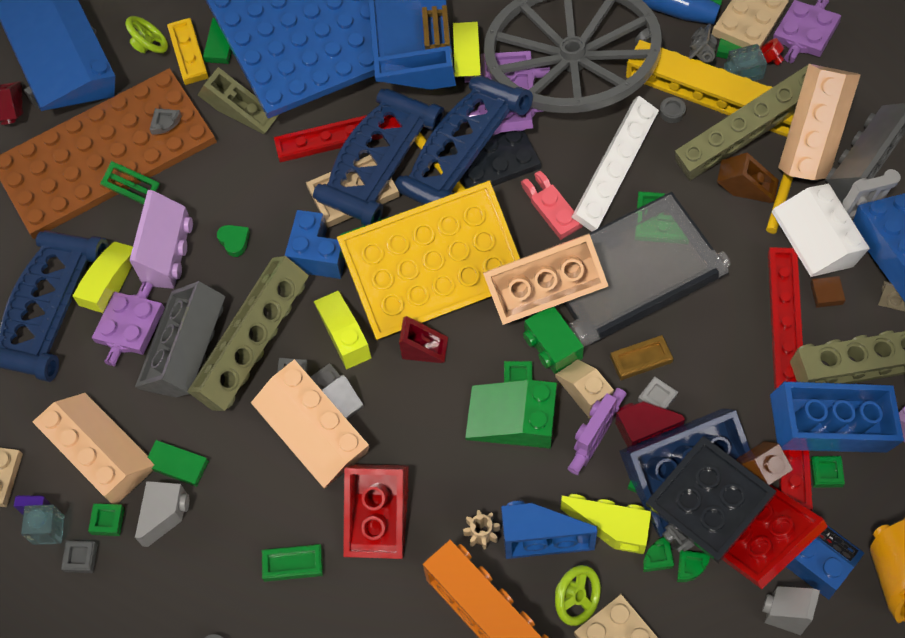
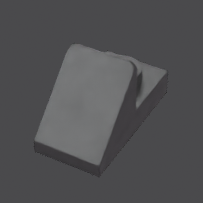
M330 363L310 377L346 419L364 407L344 375L340 376Z

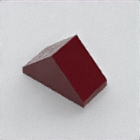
M408 316L403 317L399 339L402 359L434 363L445 362L448 337Z

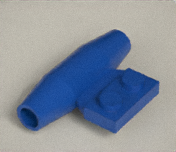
M642 0L651 10L686 21L710 23L713 25L721 6L711 0Z

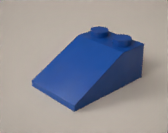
M512 501L507 503V506H501L506 559L595 550L597 526L533 503L525 504L524 501Z

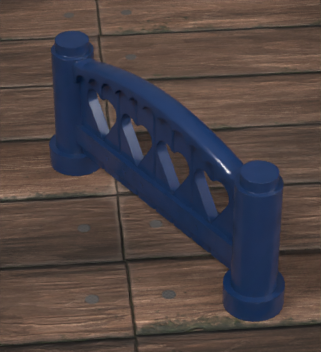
M481 75L473 76L469 82V88L472 91L455 105L434 129L424 144L410 175L397 178L395 186L399 193L423 205L454 194L451 191L510 111L518 115H524L528 112L533 101L532 92L522 87L513 88ZM478 102H483L488 112L469 117L468 114L474 110V106ZM463 122H469L473 131L472 134L453 137ZM454 142L458 151L457 154L438 157L439 153L445 150L447 143ZM439 162L443 172L442 175L425 178L424 174L430 170L431 164Z
M381 89L376 98V102L380 105L372 110L351 132L337 155L329 182L323 185L318 184L314 189L313 198L323 205L361 220V224L364 226L379 222L383 213V204L376 202L422 128L434 131L444 116V107L434 103L430 106L393 90ZM392 115L401 127L381 129L379 125L384 123L385 116ZM374 134H381L389 146L369 148L366 145L372 141ZM368 153L377 166L356 167L354 163L360 160V154ZM355 172L364 185L343 187L341 183L347 180L346 176L348 173Z
M47 230L38 233L36 245L41 248L17 280L3 313L0 325V368L35 375L38 380L51 382L56 377L59 369V359L56 355L49 354L88 261L94 263L108 247L106 238L97 236L85 238ZM51 257H57L65 266L64 269L43 274L44 269L48 267L47 262ZM41 280H47L55 289L54 292L33 297V293L38 289L37 284ZM31 303H37L45 312L44 315L27 321L23 320V316L28 312L27 307ZM21 326H26L35 336L33 339L25 342L12 344V340L17 336V329Z

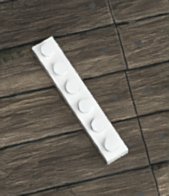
M640 96L633 100L572 215L574 220L591 232L598 229L659 111Z

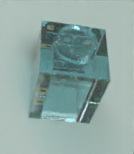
M758 44L729 51L727 62L724 63V69L741 77H747L752 81L763 79L767 66L765 57Z
M55 505L24 506L21 535L33 545L61 544L64 515Z

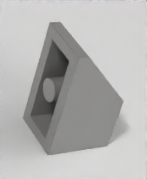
M146 481L135 535L136 540L142 546L149 547L182 521L183 513L188 511L190 499L181 484Z
M777 586L772 595H766L762 612L767 613L765 623L801 635L813 620L820 590Z

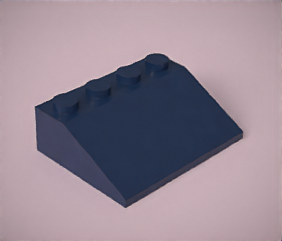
M720 409L619 451L629 479L636 489L645 510L651 511L650 520L659 537L663 536L662 533L666 531L665 527L669 524L646 506V502L703 436L733 459H737L750 451L736 410Z

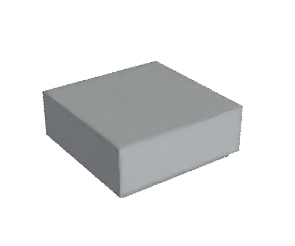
M654 377L638 397V402H646L667 410L677 397L678 392Z

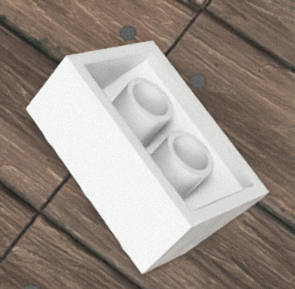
M829 184L809 187L772 210L774 217L811 277L852 268L870 249Z

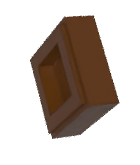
M840 276L812 279L810 284L816 308L844 305L846 300Z

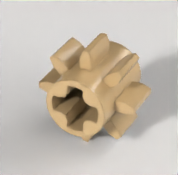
M477 510L475 517H466V522L470 527L463 529L464 536H471V547L477 543L482 545L483 549H486V544L490 541L497 543V536L493 532L500 530V523L492 524V512L487 516L481 514L480 510ZM484 526L487 527V532L482 530L479 533H477V527L479 529H482Z

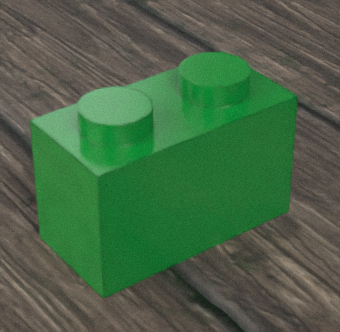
M554 306L542 310L524 321V339L530 347L534 346L539 352L538 357L546 369L550 367L553 373L557 374L576 360L583 359L584 346Z

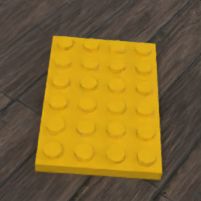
M490 181L337 237L376 340L401 331L403 317L405 316L423 323L491 297L492 295L483 272L520 259Z

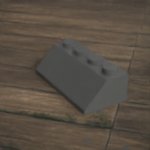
M905 103L882 105L876 114L871 113L864 124V127H866L864 132L858 131L852 140V149H845L838 161L840 166L837 169L833 167L828 173L825 181L831 186L840 202L843 203L853 183L862 178L872 179L876 176L905 133Z
M200 281L171 291L135 388L171 397L189 394L187 391L195 380L199 368L205 362V352L208 343L214 337L216 321L223 312L224 295Z

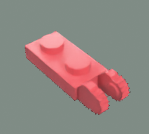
M538 171L535 173V179L543 189L539 193H537L529 179L521 181L522 188L531 199L532 205L560 240L583 227L582 224L572 218L574 210L554 185L550 184L543 172Z

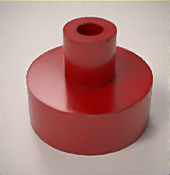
M774 38L761 47L757 56L764 64L773 61L775 65H779L784 60L780 55L784 46L777 38Z

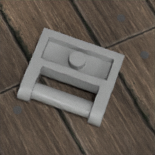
M889 169L883 176L872 179L862 178L853 183L851 190L842 203L850 218L854 219L858 205L884 199L891 188L895 187L900 181V174L896 170Z

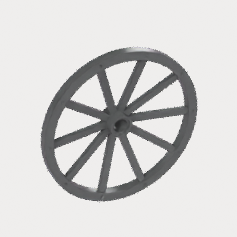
M514 0L495 17L487 31L484 43L485 62L491 79L513 88L520 86L512 82L504 73L557 64L529 89L533 95L530 108L555 113L586 112L623 100L638 90L650 78L658 65L662 50L659 22L653 11L642 0H605L581 37L575 36L572 0H564L568 36L564 39L531 8V6L545 0ZM615 1L631 9L640 17L588 43ZM523 12L557 47L502 33V31L515 16ZM646 25L651 38L650 49L594 51ZM497 41L550 54L551 56L498 65L495 58ZM646 58L641 67L627 80L591 61ZM586 68L616 87L598 94L582 97L579 71ZM564 70L571 72L574 98H554L538 94Z

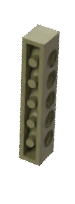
M808 65L675 150V161L689 181L792 116L797 106Z
M287 256L272 258L187 392L212 411H225L234 403L236 399L235 394L240 386L249 379L251 368L262 358L264 347L276 335L278 331L277 326L291 311V304L295 297L304 290V283L309 275ZM278 285H279L280 288H281V293H280V295L278 294V291H277ZM264 307H266V309H267V316H266V317L264 316V313H263ZM250 329H252V331H253V338H252V340H251V338H250V336H249V331H250ZM236 351H238V353H239V361H238V362H236V360H235V353H236ZM222 374H224L225 376V383L223 386L220 382V377Z
M885 331L878 336L872 337L860 335L852 340L842 342L836 339L818 346L813 344L803 345L797 349L790 360L797 382L851 384L905 374V350L903 349L905 348V331L896 333L894 331ZM822 361H825L826 363H828L829 366L823 364Z

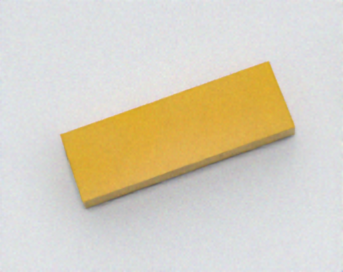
M191 18L167 24L184 84L187 85L208 79L209 77Z

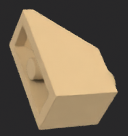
M576 360L555 374V377L588 418L592 417L589 414L597 400L602 401L606 393L611 396L613 395L614 389L599 371L580 360Z

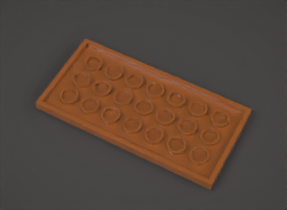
M169 68L0 154V181L31 237L35 239L39 232L50 231L118 195V193L100 185L111 161L150 178L217 142L215 136ZM155 108L180 110L181 119L171 130L152 135L149 130ZM115 169L112 172L113 174L118 175L135 184L141 183V181L134 179L126 174H123ZM110 178L108 182L127 190L130 188Z

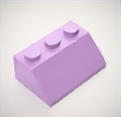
M153 190L147 191L130 262L141 282H148L153 287L174 289L176 280L181 277V259L187 253L186 238L187 234L192 231L193 220L192 217H189L185 206Z

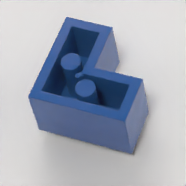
M297 210L284 256H287L307 274L341 279L346 261L338 240L325 238L327 227L323 213Z

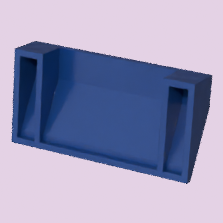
M0 0V22L41 111L114 97L115 74L78 0Z
M369 0L376 81L430 90L456 86L451 39L450 46L425 50L422 7H427V10H432V6L442 9V5H446V0ZM439 16L440 44L445 43L443 16ZM428 17L430 45L435 44L433 17Z

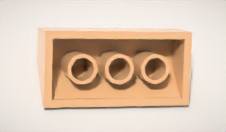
M813 64L808 65L779 163V169L789 176L810 180L826 179L836 157L861 76L860 74Z
M590 234L483 272L503 325L608 287Z
M295 359L276 373L251 402L254 408L324 489L344 473V468L355 464L368 453L369 444Z
M86 393L52 403L33 421L45 436L112 504H118L153 471L152 467L154 464L148 456Z

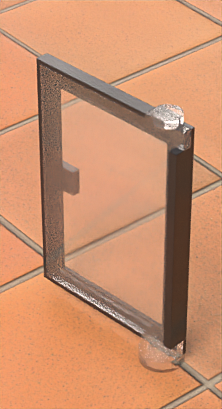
M671 191L589 233L608 287L564 302V305L575 320L569 323V327L584 347L589 344L591 345L727 275V267L730 266L729 258L724 251L715 252Z

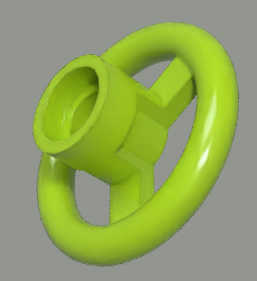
M130 16L126 19V28L132 36L130 44L141 53H146L147 50L155 53L167 51L168 42L153 24L137 16ZM154 41L160 42L161 46H157L152 43Z
M585 565L573 567L565 573L556 587V612L561 621L567 625L577 626L583 624L593 615L598 606L601 586L598 575L592 568ZM586 577L591 582L590 600L586 597V590L584 589ZM574 604L581 605L584 611L578 616L572 617L566 612Z

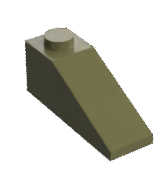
M219 67L198 93L200 98L217 111L262 134L266 133L279 116L278 114L268 119L257 97Z

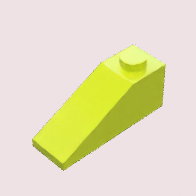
M336 291L315 300L314 304L346 370L371 359L368 343L340 292Z

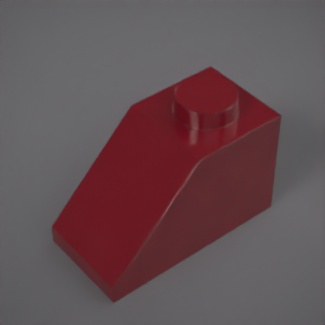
M21 81L0 84V124L15 123V119L22 115Z
M640 402L638 404L629 403L621 407L616 414L615 424L627 447H630L684 425L685 419L681 414L646 402Z

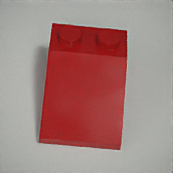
M351 464L344 468V557L403 558L408 501L407 465Z

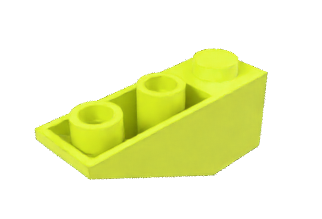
M570 494L568 497L562 496L561 510L572 518L597 526V537L613 549L644 554L651 511H646L644 507L639 505L618 506L613 501L605 499L598 500V502L586 500L584 496Z

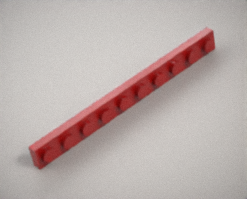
M770 247L768 251L774 391L783 382H797L790 360L797 349L803 346L798 255L794 248ZM783 450L793 470L779 478V490L812 511L809 451Z

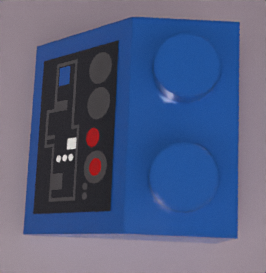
M828 526L786 567L811 587L820 590V594L829 600L865 553Z

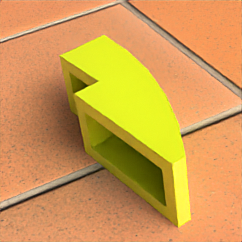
M478 22L453 23L455 77L481 75Z
M113 242L95 260L73 294V298L79 306L101 313L104 312L114 292L119 293L132 267L130 262L132 246Z

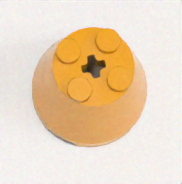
M905 518L891 526L882 525L878 527L873 533L875 539L870 547V554L888 609L897 623L905 621Z

